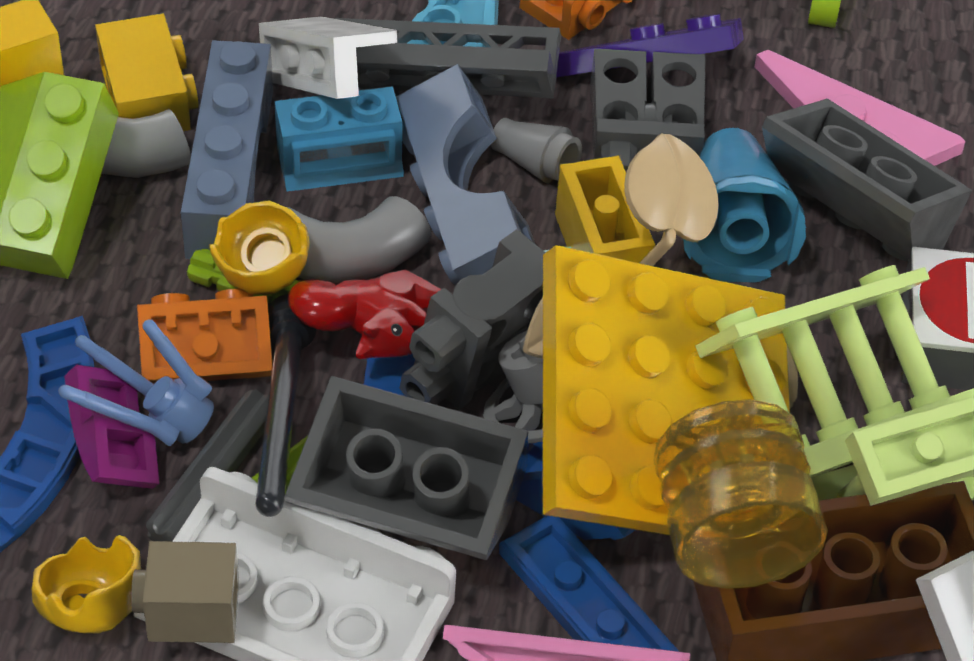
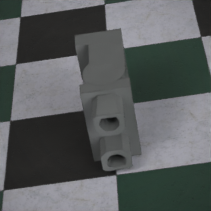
M594 49L590 82L593 159L619 156L627 172L634 156L661 133L670 134L680 139L700 157L705 138V55L653 52L648 87V103H646V51ZM620 66L632 70L635 74V79L628 83L613 82L604 73L607 69ZM670 70H682L692 76V83L687 86H674L667 83L663 79V75Z
M516 229L499 242L491 269L483 275H469L461 279L455 286L453 294L443 288L431 296L424 325L412 333L409 348L412 351L415 362L413 367L402 374L399 387L402 393L409 398L434 405L446 399L460 410L472 401L475 391L482 389L501 375L503 369L498 360L501 349L512 338L528 330L533 314L543 297V254L546 252Z

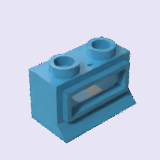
M393 86L359 90V96L335 99L319 95L275 101L277 151L286 191L404 177L402 164V118Z

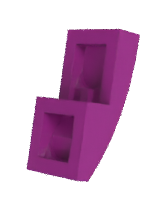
M76 365L65 375L66 385L139 412L137 390L108 369ZM67 400L78 451L92 482L150 489L159 485L156 442L153 434Z

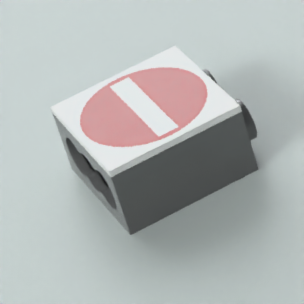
M912 247L905 273L925 267L930 279L903 292L901 297L939 387L946 385V388L973 389L974 253ZM902 368V383H908Z

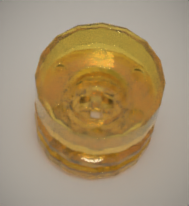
M749 399L722 401L692 411L671 424L656 442L653 459L654 466L661 482V497L669 510L667 524L675 560L683 575L706 586L725 589L755 587L785 578L806 566L823 549L828 529L817 490L811 476H809L811 468L804 451L802 435L794 416L777 404Z

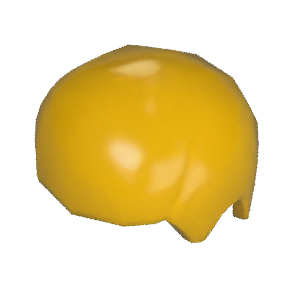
M269 200L246 203L228 217L220 218L214 244H210L209 249L215 264L229 284L252 295L271 294L291 285L301 274L307 262L310 241L306 225L302 223L294 211Z
M121 535L116 536L112 546L107 549L96 547L86 537L79 538L66 554L49 557L35 568L32 582V602L35 608L49 623L67 631L101 633L112 630L132 612V579L134 570H141L140 551L127 537ZM78 594H87V595L85 596V598H83L82 596H80V595H78Z

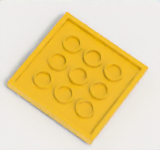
M555 245L543 254V515L693 539L697 517L793 504V485L756 498L746 472L771 461L767 449L773 445L734 349L700 358L695 345L719 333L716 321L749 307H754L757 317L785 309V295ZM783 333L761 339L760 342L790 413L787 343Z

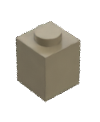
M149 541L146 570H134L131 592L133 613H144L148 641L235 643L239 594L236 543Z

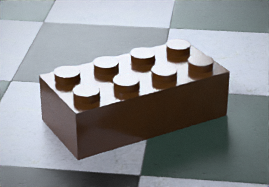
M959 481L941 484L872 506L867 495L863 494L697 517L688 565L716 661H861L942 649L916 579L974 551V505L965 482Z

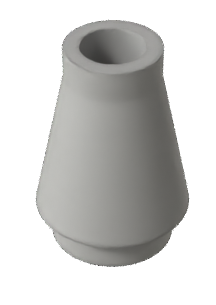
M502 118L494 127L497 139L491 144L492 149L504 154L545 183L549 184L552 180H559L561 164L580 162L582 155L581 141L579 138L574 137L571 130L567 127L518 122L509 118Z

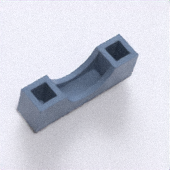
M212 40L181 208L185 259H191L196 250L209 249V245L214 244L220 218L228 217L246 203H254L259 139L261 133H267L273 94L271 44Z
M456 64L396 96L403 118L402 141L407 150L412 155L415 154L417 162L410 165V170L420 191L425 197L429 196L431 205L424 208V213L436 237L444 242L446 249L439 252V259L450 281L457 285L461 279L469 275H483L491 269L499 242L516 229L535 243L528 223L504 191L492 193L468 191L469 178L475 163L497 137L482 97L460 66Z

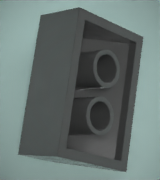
M829 99L767 116L762 125L767 155L782 177L788 180L787 183L793 191L808 198H816L834 210V215L840 222L855 229H863L880 240L883 249L887 253L900 260H909L912 247L943 250L972 192V189Z
M331 376L286 491L285 500L288 503L487 560L508 525L528 465V431Z

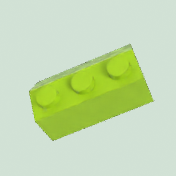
M42 72L1 86V266L65 279L69 278L119 115L104 83Z

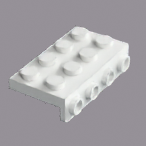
M216 467L207 468L200 479L201 499L172 542L236 543L239 594L235 643H195L237 661H423L455 603L456 569L452 563L431 548L424 546L413 547L383 535L374 527L288 503L285 497L281 512L273 517H265L256 509L255 500L258 483L240 472L229 473ZM134 613L135 618L145 621L144 613Z

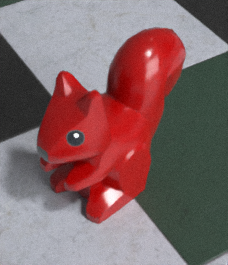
M407 270L387 273L371 280H346L338 285L329 281L311 279L298 282L289 291L288 302L292 312L309 327L322 331H339L350 327L362 334L357 347L356 358H396L412 354L409 348L412 333L424 325L430 297L441 289Z

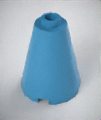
M726 128L713 133L704 142L700 158L711 173L718 194L717 219L713 229L706 238L698 242H690L682 238L684 250L689 258L692 257L693 260L702 266V272L712 279L724 282H760L771 277L770 270L786 260L789 265L798 257L806 239L804 210L792 189L751 133L739 128Z

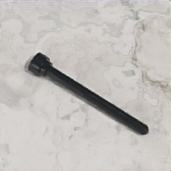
M289 294L275 298L268 306L270 341L275 346L255 500L257 511L265 517L278 515L284 505L301 350L313 341L316 334L315 328L303 323L292 312L288 302Z

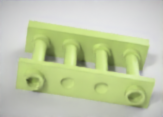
M891 265L860 278V287L757 317L754 307L737 311L716 321L719 333L695 345L700 358L734 349L773 446L767 449L771 461L746 472L756 498L853 463L845 440L854 431L974 397V388L950 396L946 385L938 386L900 295L930 279L925 267L899 275L896 266ZM876 304L914 397L909 399L912 410L905 412L901 401L893 402L856 313L858 309ZM830 318L869 412L863 415L867 426L858 429L854 417L846 418L809 328L810 324ZM783 333L821 426V430L816 432L819 443L810 446L806 434L798 436L761 345V339Z
M974 397L854 431L845 440L854 465L833 470L804 481L811 501L866 494L872 506L941 484L959 481L965 482L970 498L974 500Z

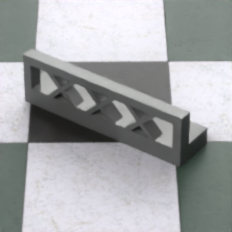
M334 18L397 30V43L356 47L358 89L393 86L394 90L407 91L458 64L480 95L554 98L561 43L560 28ZM411 40H426L430 45L407 43ZM467 42L483 43L485 47H471L464 45ZM523 45L545 46V50L520 48Z

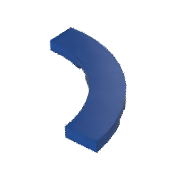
M83 316L21 334L28 363L27 407L20 430L15 431L8 446L0 456V552L19 538L49 507L65 485L80 457L70 420L68 401L59 395L58 390L62 385H66L65 375L74 366L94 367L93 357L77 347L75 343L76 338L80 335L90 339Z

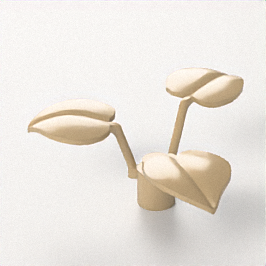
M659 134L649 145L641 149L634 156L626 172L624 192L626 202L638 222L649 230L663 231L660 242L640 262V264L654 266L674 245L676 235L690 242H698L709 235L717 219L718 194L711 173L702 159L687 144L673 135ZM543 297L533 314L523 345V352L525 354L542 359ZM787 345L789 408H791L797 398L798 370Z

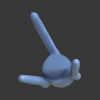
M148 319L144 321L143 329L179 376L178 379L173 380L169 376H164L153 384L86 336L80 335L76 338L75 343L77 347L145 396L143 407L149 411V416L69 385H62L59 388L58 392L62 398L151 433L168 446H171L176 440L182 444L190 442L208 424L214 409L213 402L207 398L212 390V386L194 373L172 342L153 320Z

